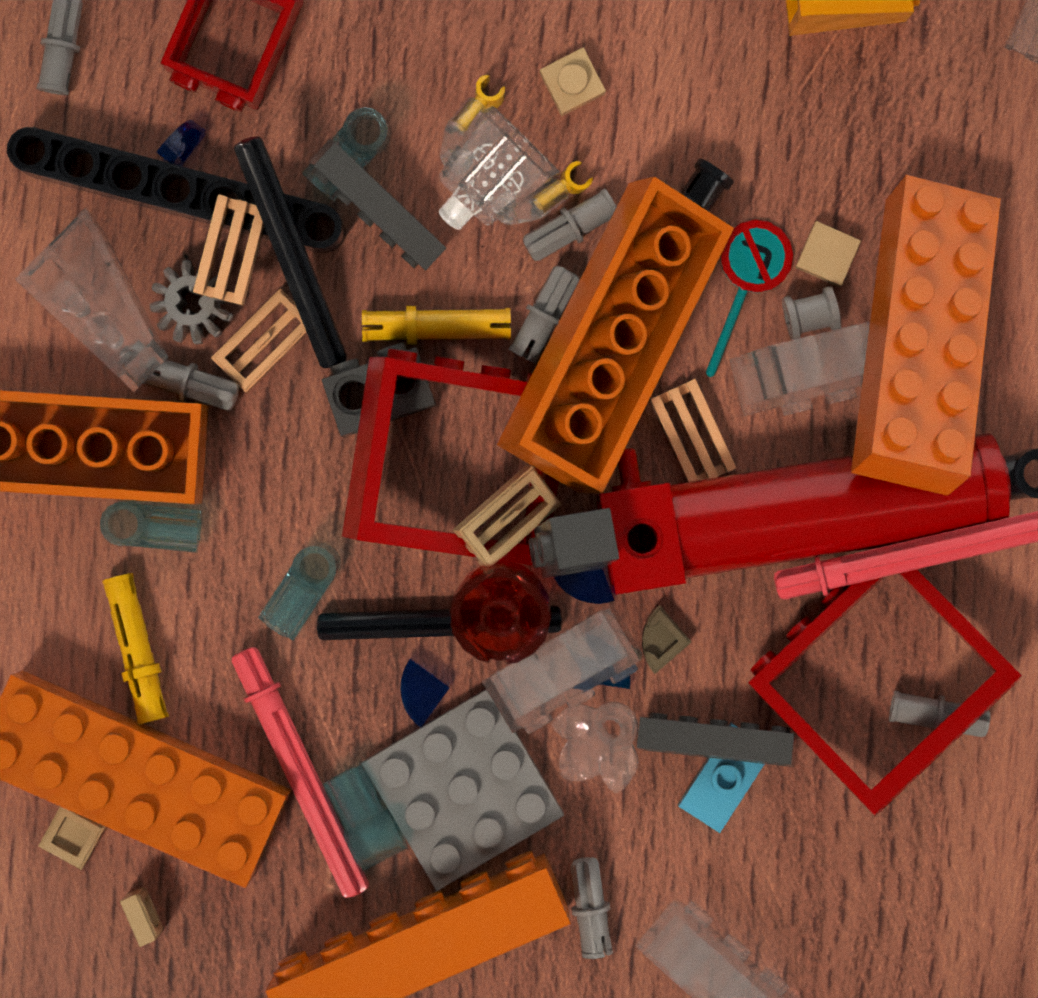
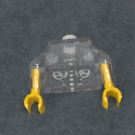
M483 75L478 79L475 98H468L448 121L444 129L440 159L444 167L439 174V179L453 195L439 209V214L447 224L457 230H461L474 215L487 226L498 220L503 224L512 226L541 219L568 200L569 193H582L593 181V177H591L583 185H577L571 180L570 172L582 164L580 161L570 163L562 172L560 180L554 179L560 171L497 109L504 101L505 86L495 96H486L482 92L490 82L489 75Z

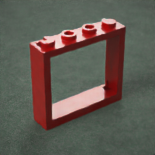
M388 349L387 357H369L342 537L358 541L476 557L475 554L470 553L465 547L466 543L464 540L458 538L455 533L375 521L397 376L521 397L532 373H527L526 381L510 379L511 369L482 365L481 372L474 373L463 371L465 361L435 357L434 365L416 362L418 353L398 349ZM535 468L554 495L557 496L559 481ZM540 495L527 506L525 517L544 501ZM554 512L551 513V514H550L544 521H542L539 525H541V524H542L543 522H545L547 519L552 518L553 515H554ZM534 529L521 540V543L519 542L499 561L532 565L529 552V538L535 537ZM491 538L483 546L488 551L499 539Z
M918 570L899 573L898 575L995 673L872 789L857 776L771 684L885 577L851 584L849 587L834 588L822 601L826 609L813 621L807 616L803 618L786 635L790 643L780 653L775 655L772 651L767 652L750 669V672L754 675L748 682L751 688L874 817L1003 697L1022 676Z

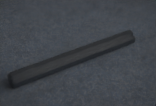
M259 136L243 139L235 144V154L319 365L322 368H330L347 360V353L263 139Z
M558 606L322 613L317 618V634L320 640L557 633L562 628L561 610Z

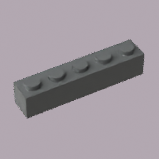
M329 139L309 161L315 167L311 173L324 185L330 181L338 188L334 194L347 206L351 202L360 209L356 215L369 227L375 223L382 230L379 236L390 247L393 248L397 244L405 252L401 257L414 269L419 264L426 271L446 249L433 234L333 140Z
M651 712L649 713V718L640 717L636 747L640 750L787 767L795 766L798 736L790 733L789 727L772 726L771 731L759 730V724L741 722L740 728L729 727V721L710 719V724L698 723V718L680 716L679 721L667 720V714Z

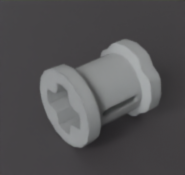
M831 286L823 288L821 294L793 300L790 296L782 298L784 319L792 341L800 339L802 333L828 327L832 331L841 329L840 311Z

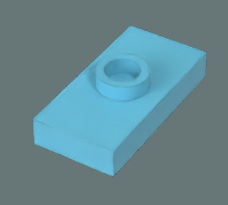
M731 722L728 725L729 727H738ZM707 758L677 805L718 833H721L765 764Z

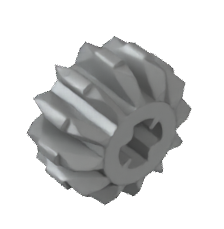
M183 260L181 265L182 277H179L172 268L167 267L163 272L165 277L171 282L169 287L167 288L160 283L153 284L152 290L159 295L165 296L164 301L151 303L150 310L154 313L168 312L159 320L157 327L162 331H166L176 324L173 340L182 343L190 329L193 343L200 345L204 341V327L207 328L211 335L217 338L222 332L214 323V320L219 317L224 321L231 322L233 314L227 310L220 309V304L230 302L202 296L198 302L202 309L198 313L187 309L186 314H184L182 309L187 305V301L184 298L185 294L189 291L197 296L199 294L193 292L197 274L195 276L194 266L190 260ZM218 275L209 281L208 286L215 288Z

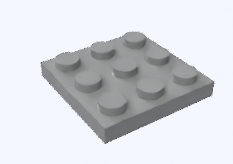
M490 687L470 697L361 763L436 891L564 816L563 810Z

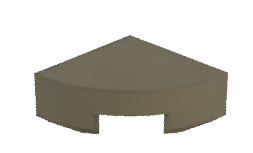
M659 604L649 614L642 632L643 654L654 674L691 643V640Z

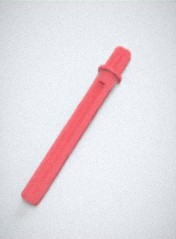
M1038 511L820 561V557L817 556L814 557L815 563L784 569L774 573L777 594L783 600L821 591L823 596H827V590L1035 543L1038 542Z
M250 647L235 654L232 657V664L247 693V697L243 699L245 703L251 702L342 896L351 898L363 893L369 888L368 879L277 688L281 687L280 682L274 683L256 647Z

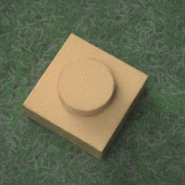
M584 47L539 70L561 117L606 93Z

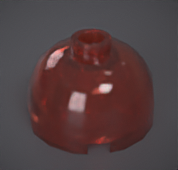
M505 560L498 561L488 567L479 566L471 570L455 590L450 610L452 633L462 649L476 659L490 663V659L497 661L507 660L506 664L518 663L533 655L546 640L552 616L548 591L538 575L524 565Z

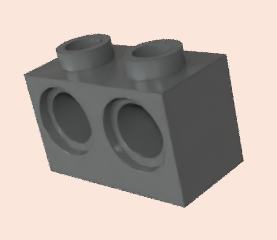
M404 342L376 352L378 357H387L388 349L418 353L416 362L422 363L418 349L415 347L407 350ZM358 358L330 367L332 376L321 379L341 437L358 433L361 408L349 410L343 405L341 400L342 391L348 384L359 382L365 385L368 364L360 366ZM416 379L414 387L405 394L394 393L390 422L437 406L429 381Z
M610 508L549 518L534 529L535 537L529 538V552L534 568L541 567L543 579L602 569L619 559Z

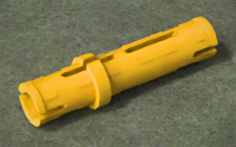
M406 306V311L362 310V325H382L362 326V342L371 340H407V345H417V340L506 338V340H511L510 324L491 325V323H511L510 308L416 310V306Z
M133 573L102 580L123 658L125 672L121 674L123 682L128 681L135 705L138 725L169 717L158 673L162 671L160 663L155 664L153 653L151 652L141 606L136 593Z

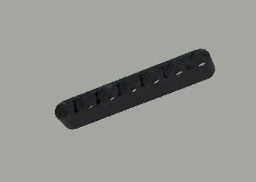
M24 127L17 130L11 135L7 143V155L10 162L17 169L33 178L211 224L216 197L225 191L236 193L238 200L256 205L247 183L35 127ZM34 141H42L45 147L43 158L36 164L27 165L23 158L26 146ZM90 154L93 159V167L90 173L81 178L73 177L71 172L73 160L78 155ZM130 166L139 167L142 173L139 185L131 190H122L118 183L120 173ZM176 179L187 180L190 185V192L187 198L179 203L169 202L166 197L168 185ZM284 194L306 250L316 253H329L335 251L342 244L345 238V226L339 214L332 207ZM234 212L226 216L223 228L230 230ZM245 215L241 233L250 234L254 219L253 215ZM322 216L332 219L335 228L328 240L315 241L310 238L308 233L309 226L315 218ZM264 227L261 238L270 240Z

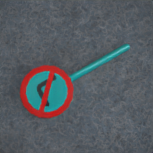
M755 219L740 223L734 227L720 256L722 271L728 280L738 287V291L707 367L706 374L708 377H713L716 374L747 292L761 293L770 291L781 284L791 270L794 256L791 242L783 230L771 222Z

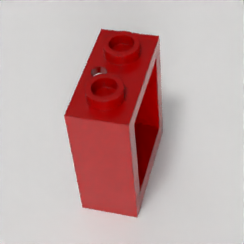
M187 0L160 64L168 73H171L169 81L183 89L196 93L199 86L217 93L214 100L227 108L242 112L244 106L258 111L304 4L303 0H249L280 13L248 89L185 63L211 0Z

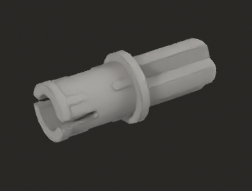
M53 0L47 38H42L40 42L42 46H45L39 83L36 87L40 91L57 95H69L68 88L74 53H79L81 48L76 45L83 6L82 0Z
M602 189L600 193L568 211L565 207L561 208V215L526 234L523 237V243L530 256L535 261H540L575 240L578 243L583 242L582 236L608 222L617 206L608 191Z
M561 266L553 267L533 306L527 305L526 309L530 310L508 350L537 364L539 355L555 325L558 324L559 318L579 282V277Z
M150 352L142 362V366L160 371L161 374L150 370H140L139 382L179 394L181 401L186 402L191 398L224 410H231L237 401L239 385L236 382L200 371L195 363L185 366L158 357Z
M894 690L889 711V722L896 721L932 728L933 732L961 704L945 701V696L939 695L937 699L900 693ZM988 710L963 734L977 737L986 736L990 726V711Z
M594 857L579 858L571 864L576 905L571 910L572 915L577 916L582 958H603L605 955L613 954L607 912L611 909L610 902L604 901L598 860Z

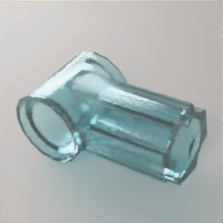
M363 107L355 109L347 116L343 127L331 140L365 169L377 154H380L387 148L391 139V129L381 113L373 108ZM365 119H374L379 123L381 129L377 141L370 145L359 144L354 135L357 124ZM310 163L302 174L333 202H336L338 197L334 193L338 188L330 181L324 185L311 173L315 167Z
M116 502L108 506L102 513L100 530L104 538L113 545L198 553L202 510ZM125 509L135 514L138 521L136 532L133 536L126 539L119 537L112 526L113 518L117 512Z
M313 543L303 548L295 556L291 567L258 618L267 627L294 641L331 583L338 577L341 569V560L337 551L325 543ZM317 553L327 559L329 573L326 578L314 579L306 573L304 561L309 554Z
M362 764L352 767L323 783L346 829L344 836L348 847L362 871L408 849L402 831L389 809H384L376 789Z

